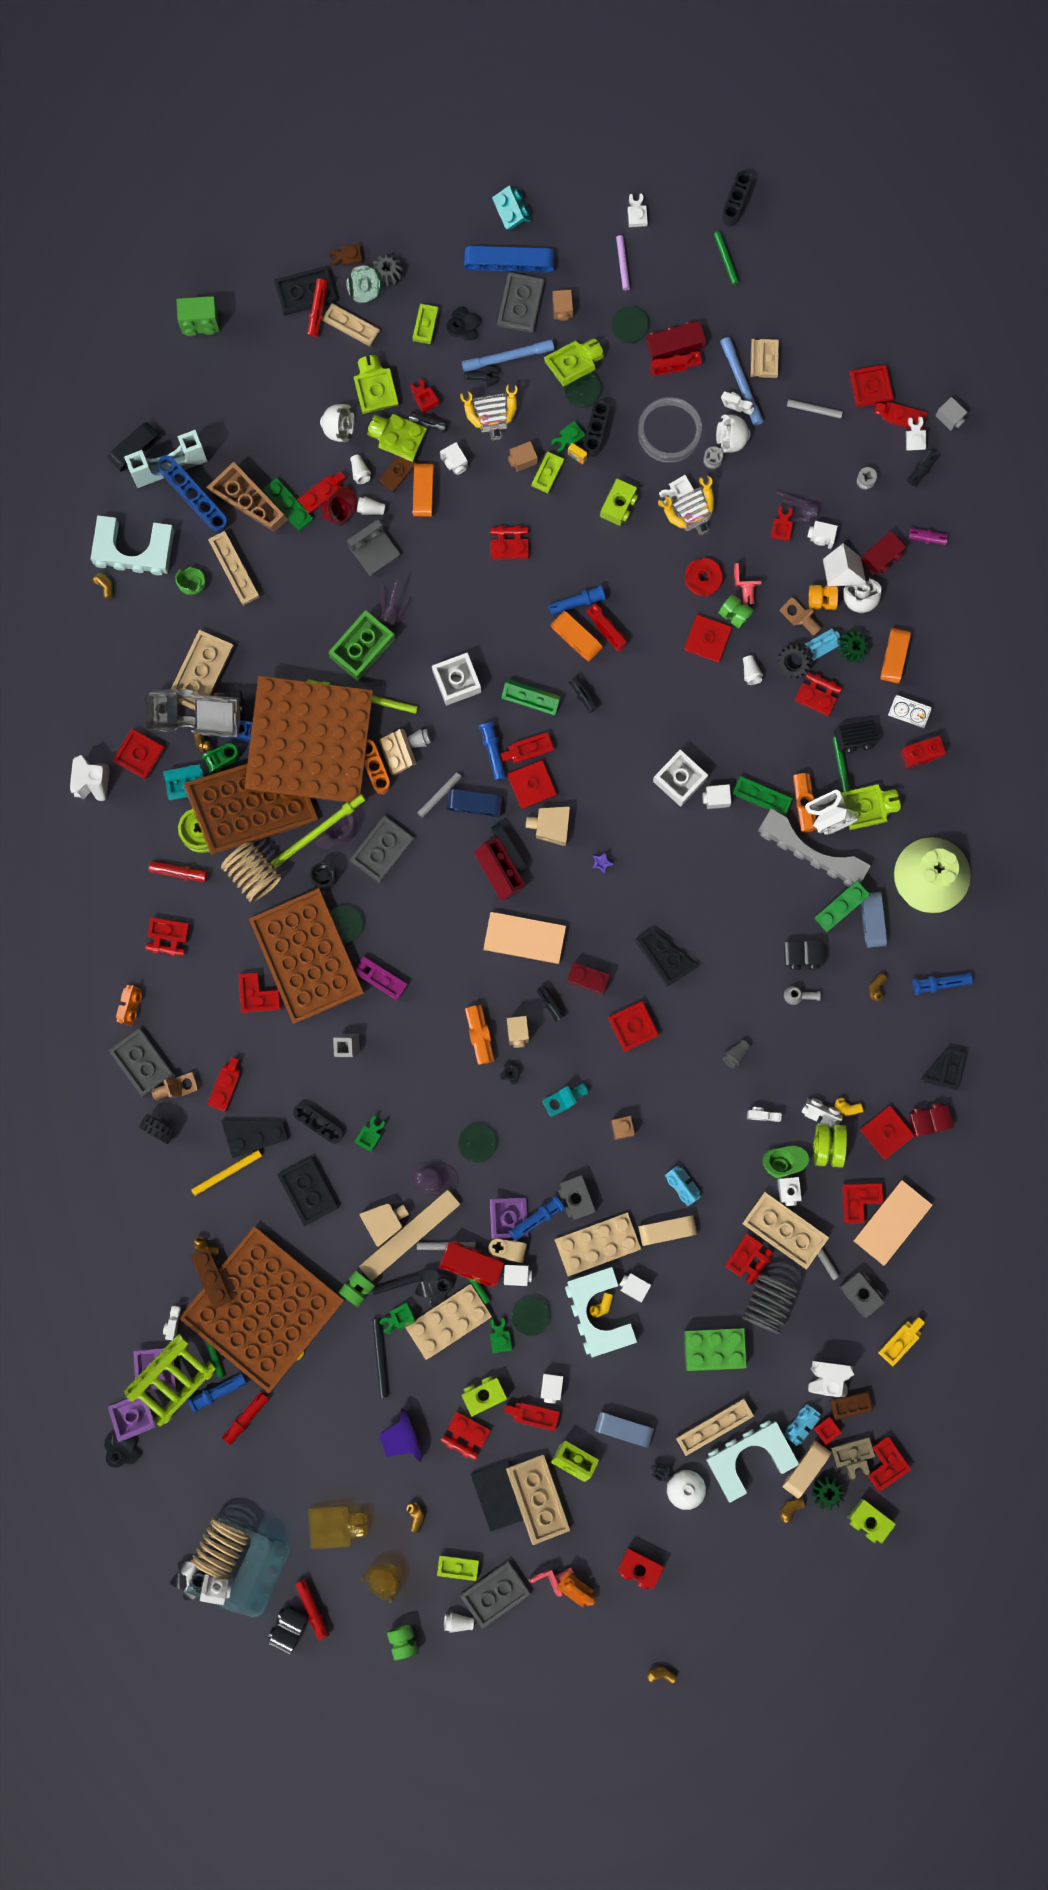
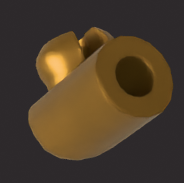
M103 573L94 575V584L103 587V598L112 599V581Z
M194 734L195 743L199 751L202 753L210 751L212 748L211 743L205 741L204 735Z
M202 1236L194 1238L193 1246L197 1252L209 1247ZM209 1247L213 1257H219V1247Z
M803 1498L784 1503L780 1511L782 1522L789 1523L795 1510L805 1508Z
M665 1666L651 1668L647 1674V1680L651 1683L664 1678L673 1684L677 1679V1675Z

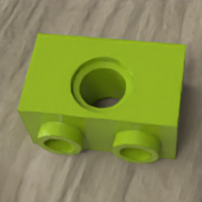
M616 479L601 509L600 517L621 526L622 521L626 522L630 514L628 509L630 505L634 506L638 498L636 494L637 487ZM618 500H622L625 504L623 506H618L615 502Z
M492 1376L481 1380L482 1385L475 1387L473 1384L463 1389L465 1393L462 1394V1397L471 1417L507 1400L497 1377L493 1379ZM482 1389L489 1392V1398L485 1401L478 1398V1392Z
M567 1441L559 1445L551 1461L552 1464L583 1482L592 1477L599 1462L595 1457Z
M862 1498L847 1517L851 1520L849 1524L858 1531L861 1528L866 1531V1537L873 1543L879 1541L882 1544L896 1525ZM869 1517L875 1519V1524L871 1528H868L865 1524Z

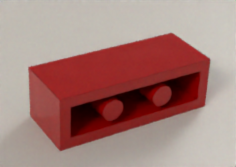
M455 1241L449 1242L446 1245L439 1268L492 1288L497 1285L504 1265L503 1262L499 1261L498 1257L492 1255L484 1256L481 1254V1251L474 1248L470 1250L463 1248V1244Z

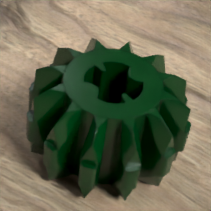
M852 630L848 631L847 635H841L842 640L837 642L841 646L837 651H842L843 653L841 658H847V662L854 661L855 663L859 662L860 659H864L866 657L865 653L869 652L866 645L870 643L864 641L866 635L860 636V631L853 633Z
M825 1476V1483L818 1479L817 1482L820 1486H812L817 1492L811 1493V1496L818 1497L814 1503L817 1505L821 1502L820 1509L823 1510L827 1504V1509L832 1511V1504L839 1508L837 1500L844 1502V1499L839 1497V1495H844L845 1491L839 1490L843 1484H836V1478H832L830 1482L829 1477ZM828 1488H830L829 1490L833 1492V1494L829 1496V1499H827V1497L824 1495V1493L827 1492Z

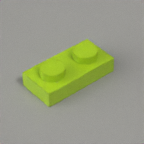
M420 304L413 341L431 344L438 307Z
M547 451L531 486L549 494L564 463V459Z
M440 1555L437 1576L476 1581L479 1560Z

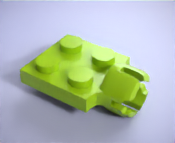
M595 338L584 344L574 341L544 357L545 363L563 387L594 371V363L604 357L600 343L594 344L598 342Z
M369 355L371 365H368L366 356L358 360L360 374L354 376V382L362 414L399 406L390 368L383 369L377 355Z
M394 414L389 419L374 415L373 421L370 422L368 427V436L379 440L378 448L413 462L427 428Z
M879 784L841 793L846 808L858 813V821L849 825V830L885 823L889 813L898 812L901 809V802L897 800L899 796L897 790L881 791Z

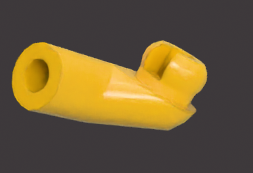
M838 1098L835 1102V1108L845 1116L863 1112L861 1103L850 1105L845 1102L844 1098Z
M604 1293L602 1302L589 1308L590 1315L594 1318H599L607 1314L610 1310L613 1295Z

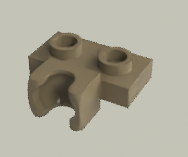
M869 1437L831 1448L836 1467L846 1465L850 1479L856 1478L855 1470L857 1468H861L862 1472L866 1475L870 1474L866 1459L873 1458L875 1455Z

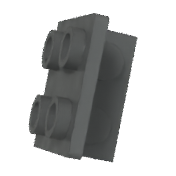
M378 519L347 540L348 547L369 576H372L400 556L398 550L384 533L383 526Z

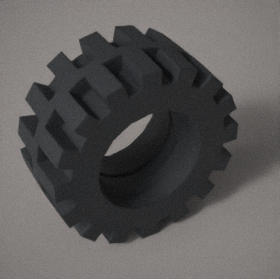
M791 643L782 649L778 655L777 665H780L779 670H783L782 674L784 676L787 674L788 678H800L812 668L814 663L812 659L814 657L813 653L810 654L811 650L810 648L806 649L805 644ZM790 654H797L801 658V667L796 668L791 665L789 661Z
M148 1114L145 1115L139 1125L140 1129L165 1144H169L176 1133L174 1129Z

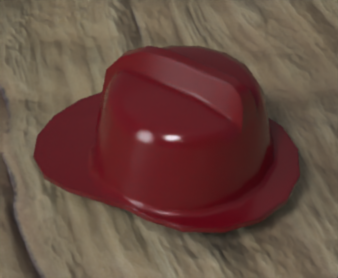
M341 487L324 501L322 505V520H327L338 526L346 523L357 507V498L351 488Z

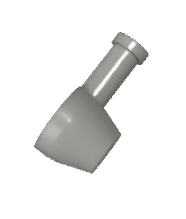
M789 986L784 992V999L790 1005H797L802 999L820 1001L821 996L820 991L802 992L798 986ZM796 991L798 996L792 997L791 992Z

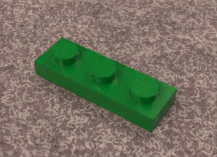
M277 478L262 489L265 495L287 517L298 532L302 531L313 521L310 514Z
M507 679L501 698L555 715L561 696Z
M741 776L732 794L769 811L773 809L783 816L786 815L793 799Z
M857 880L815 917V920L828 932L871 894Z

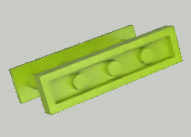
M180 1333L124 1390L126 1397L132 1403L135 1399H140L157 1414L155 1420L160 1427L171 1420L173 1413L205 1380L210 1379L216 1370L210 1360L204 1365L186 1349L188 1343ZM178 1355H182L199 1371L192 1379H189L173 1364V1360ZM163 1370H168L185 1385L178 1394L159 1379V1374ZM150 1384H154L171 1399L164 1408L159 1406L145 1393V1389Z

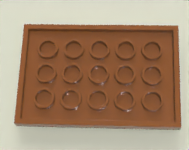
M247 764L189 781L183 785L211 855L239 847L247 842H255L317 822L318 818L310 798L245 790Z
M319 888L249 918L293 1024H297L364 994Z

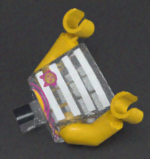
M516 384L515 390L512 392L508 390L507 385V393L472 399V394L468 391L469 398L466 400L463 399V394H460V399L465 402L464 408L468 420L476 428H480L481 432H490L491 440L502 438L501 430L507 428V423H510L517 410Z
M708 475V482L705 484L702 477L699 479L700 484L704 486L703 489L699 487L674 501L664 496L666 499L665 505L661 500L658 501V505L665 508L664 512L670 523L679 528H684L686 531L696 528L700 536L709 531L705 522L710 520L714 509V496L711 487L712 478Z

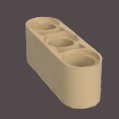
M694 1215L639 1226L642 1246L698 1235Z
M815 1440L799 1460V1465L794 1467L786 1478L782 1487L799 1499L831 1455V1451Z

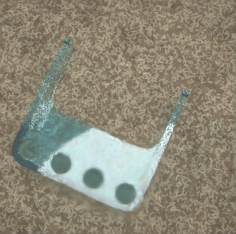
M220 1514L218 1517L219 1522L248 1534L251 1544L232 1585L230 1597L225 1598L224 1605H214L234 1613L259 1617L264 1612L289 1554V1547L285 1542ZM188 1585L187 1593L198 1598L201 1597L202 1590Z

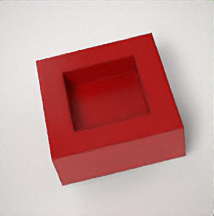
M827 1417L813 1428L825 1445L841 1434V1431L830 1417Z

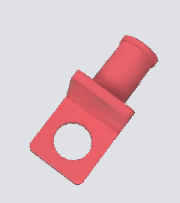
M735 563V587L740 586L742 588V604H748V597L749 605L755 604L754 587L760 586L762 581L739 582V563Z
M568 1568L555 1575L552 1570H546L528 1580L533 1583L548 1576L556 1596L560 1597L562 1593L556 1587L567 1571L571 1574L574 1572L571 1568Z

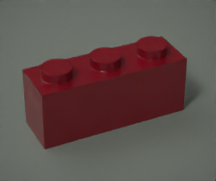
M689 321L683 326H671L666 331L651 332L646 336L645 344L651 361H654L657 358L666 359L674 355H683L705 348L706 339L700 321Z
M499 837L484 842L473 852L501 901L514 897L526 887Z

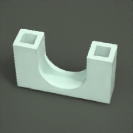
M196 430L177 436L180 446L172 453L166 455L171 456L183 470L207 462ZM142 450L124 457L137 488L164 478L158 470L160 458H146ZM168 462L161 465L165 470H169L172 467Z
M97 515L91 561L96 567L106 568L111 566L121 571L126 568L132 569V571L137 573L150 571L154 575L168 574L174 537L172 525L153 523L148 548L142 554L131 557L121 554L116 549L119 527L117 519Z
M612 1267L567 1282L568 1286L565 1287L568 1298L572 1297L574 1305H571L574 1317L578 1316L580 1324H577L580 1335H584L586 1343H583L586 1354H591V1357H595L637 1343L631 1324L604 1331L595 1328L587 1318L586 1308L591 1297L596 1293L618 1286Z
M768 1420L760 1425L761 1429L755 1432L753 1429L743 1434L744 1438L739 1441L733 1439L725 1444L726 1448L720 1451L717 1448L708 1453L709 1457L706 1458V1461L729 1503L747 1494L735 1469L737 1456L743 1449L749 1446L765 1448L781 1474L799 1465L777 1422L773 1421L771 1423Z

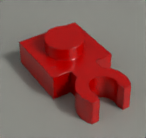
M419 379V387H414L412 383L410 387L411 391L415 394L414 400L424 413L439 405V400L430 387L425 389L424 381Z
M779 507L778 516L780 519L774 518L771 539L789 542L793 522L788 521V519L792 515V508L789 509L787 515H784L782 507Z

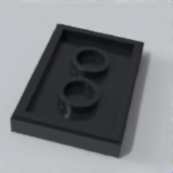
M328 266L274 279L284 316L312 309L316 279L328 281L324 305L337 302Z
M312 1156L277 1174L304 1227L339 1208Z
M508 1461L471 1474L490 1532L524 1520L506 1468L510 1467Z

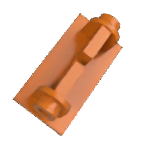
M126 985V988H123L120 1001L125 1002L126 1005H119L115 1017L117 1018L116 1022L133 1026L137 1017L138 1006L142 999L143 989L133 985Z
M568 1571L556 1587V1589L581 1607H584L585 1604L592 1606L596 1601L592 1594L594 1590Z

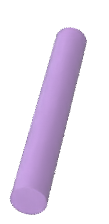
M619 235L616 237L621 280L623 290L627 291L630 290L624 237Z

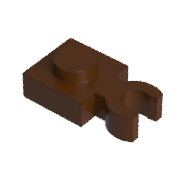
M359 244L341 246L342 252L336 250L329 251V257H337L335 260L330 261L331 266H337L340 262H344V267L362 264Z

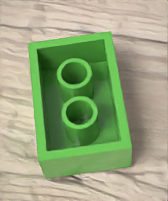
M365 610L328 652L329 657L359 682L395 641L394 633Z
M744 1328L684 1331L686 1371L747 1368Z

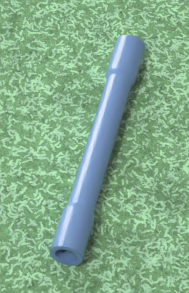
M726 337L720 343L725 356L728 358L744 401L753 403L752 407L755 409L752 415L749 416L753 426H757L764 422L750 391L730 337Z
M551 339L498 354L462 361L464 372H468L487 365L554 351V346Z

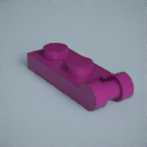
M362 956L360 959L361 963L357 968H354L356 975L398 1001L407 984ZM366 967L371 968L368 975L364 973Z

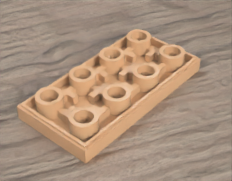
M491 912L483 950L559 964L566 926Z
M901 1180L853 1241L885 1266L931 1208L932 1204Z

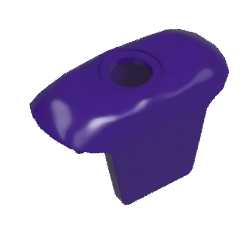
M401 1408L400 1422L379 1435L387 1457L411 1453L421 1462L423 1451L409 1413Z

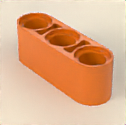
M415 463L413 517H432L433 464Z
M565 611L550 624L559 636L589 662L603 648L586 629Z
M892 627L880 680L899 684L910 640V631Z
M367 739L366 746H371L373 750L371 753H365L364 765L374 790L378 794L383 795L389 792L391 787L390 781L374 742ZM377 763L380 767L378 770L372 771L370 770V765ZM383 780L387 785L384 788H378L376 786L377 783Z

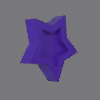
M607 851L602 855L593 854L595 863L592 868H599L605 873L606 868L613 865V862L608 859Z

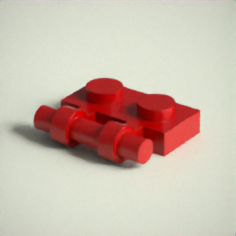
M503 525L490 527V535H498V540H491V560L528 559V539H521L520 534H528V527H520V525H515V527H503ZM504 535H515V539H504Z
M808 672L805 678L812 682L810 686L805 683L802 684L794 701L829 717L837 698L830 695L832 691L840 694L842 687L836 685L837 682L832 680L830 682L821 678V675ZM816 685L827 688L826 692L815 689Z
M151 918L147 936L155 939L154 944L146 943L145 950L153 951L155 954L166 953L173 957H176V955L184 956L185 949L178 948V942L186 943L189 924ZM161 940L172 941L171 946L161 945Z
M746 1234L724 1266L739 1277L746 1271L749 1276L745 1281L752 1285L755 1279L758 1280V1275H760L764 1266L768 1265L771 1261L770 1258L773 1252L766 1249L764 1254L760 1253L759 1250L763 1245ZM754 1257H756L759 1261L752 1269L749 1265Z
M456 1411L447 1428L454 1434L451 1438L444 1435L441 1442L446 1444L447 1448L451 1450L453 1448L461 1452L465 1458L470 1457L476 1460L479 1453L473 1451L472 1448L474 1445L482 1448L491 1430ZM459 1436L469 1441L467 1447L457 1442Z

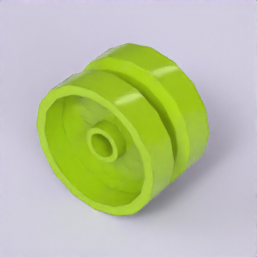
M191 809L180 818L178 824L179 836L185 846L191 851L208 853L209 849L202 832L199 833L198 831L200 826L193 809Z
M817 1124L813 1145L815 1166H826L829 1155L832 1167L842 1168L844 1166L847 1146L846 1125H834L831 1132L828 1124Z

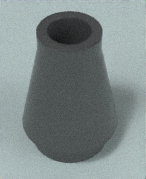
M741 1040L724 1053L723 1061L731 1068L739 1066L750 1045L746 1041Z

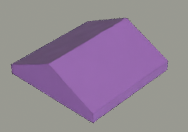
M526 1198L490 1199L492 1239L512 1238L509 1230L527 1219Z
M165 1348L133 1351L135 1379ZM163 1370L159 1374V1379L169 1388L176 1387L175 1376L168 1370ZM150 1384L145 1390L158 1388L154 1384Z
M126 1399L108 1407L118 1442L156 1427L152 1409L140 1399H135L133 1403Z

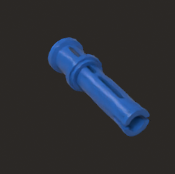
M601 584L597 588L588 591L586 589L583 590L582 594L548 604L551 616L584 604L590 606L593 602L605 601L606 598Z
M488 722L478 727L483 735L484 741L482 743L488 751L494 780L497 781L505 779L506 774L498 749L499 737H496L495 722Z
M970 972L935 978V976H929L926 979L920 980L913 978L912 981L915 995L930 991L935 993L937 989L972 985L973 983Z
M554 1196L549 1203L539 1206L535 1214L509 1230V1233L517 1241L540 1223L550 1221L553 1215L559 1211L563 1212L565 1208L561 1201Z
M241 1373L210 1390L204 1389L202 1393L192 1398L189 1397L187 1400L195 1414L197 1410L207 1405H213L214 1401L247 1385Z

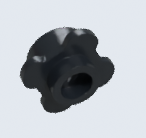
M510 1062L505 1063L504 1070L500 1073V1079L516 1084L518 1075L522 1073L521 1067H515Z
M657 1463L651 1466L653 1470L652 1476L656 1480L670 1481L668 1475L671 1471L667 1465Z

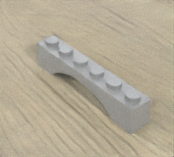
M770 809L758 830L761 833L760 836L764 839L774 840L780 848L784 850L788 848L794 852L793 855L797 858L807 859L810 861V865L817 869L822 868L826 870L827 875L834 879L840 878L844 881L843 884L848 887L857 880L861 883L870 868L869 864L855 856L845 858L831 857L814 851L798 838L788 818L773 809Z

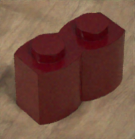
M942 1103L931 1105V1109L924 1111V1107L912 1110L913 1114L908 1115L914 1138L954 1128L948 1105L943 1106Z

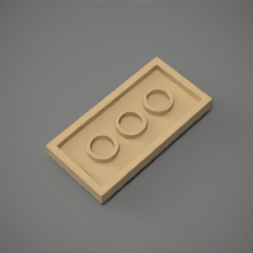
M199 630L171 689H190L199 692L201 695H211L234 645ZM180 698L177 703L195 710V700H192L193 698Z
M764 1192L742 1223L806 1270L829 1239L828 1236L766 1192Z
M628 1213L555 1239L567 1276L641 1250Z
M470 1284L405 1328L427 1360L492 1316Z
M544 1455L506 1468L532 1545L570 1531Z

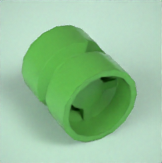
M732 594L721 607L718 614L726 620L731 619V624L740 629L749 619L754 609L746 603L741 604V599Z
M355 1271L349 1278L350 1283H345L339 1293L353 1305L359 1307L365 1300L364 1295L369 1294L375 1285L358 1271ZM357 1284L361 1286L360 1291L354 1288Z
M404 1625L387 1631L389 1643L393 1644L391 1651L394 1660L404 1659L419 1653L416 1641L412 1640L414 1637L412 1625Z

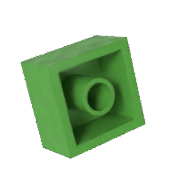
M214 296L177 299L178 323L183 335L195 336L199 333L212 335L215 332H219V315Z

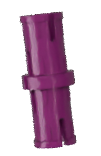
M913 527L910 528V535L908 536V539L925 541V544L930 542L946 546V538H948V534L932 532V529L922 530Z

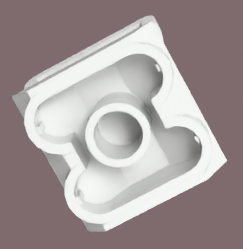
M82 755L74 757L70 790L71 793H74V797H81L84 800L92 792L98 801H105L108 791L109 765L106 763L89 764Z
M839 790L823 795L807 803L805 806L808 813L819 816L813 826L817 828L819 833H824L825 835L837 832L858 821V813L846 808L843 796Z
M813 1361L810 1369L819 1378L809 1383L808 1391L826 1396H847L848 1387L844 1381L854 1375L853 1366Z

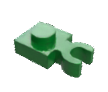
M573 421L559 432L561 438L553 439L551 445L560 444L561 447L557 449L558 454L565 450L567 444L568 446L571 443L576 445L586 435Z
M376 1116L371 1118L370 1128L364 1126L355 1140L356 1144L372 1152L381 1137L377 1131L385 1126L384 1121L379 1126L374 1124Z
M405 1303L390 1312L391 1318H383L379 1321L381 1325L389 1323L388 1328L383 1331L386 1334H390L394 1331L395 1327L398 1330H402L416 1322V1318L410 1305Z
M501 1318L502 1324L500 1326H495L493 1319L490 1321L491 1327L495 1329V1333L490 1334L493 1353L512 1350L509 1331H503L505 1326L504 1318Z

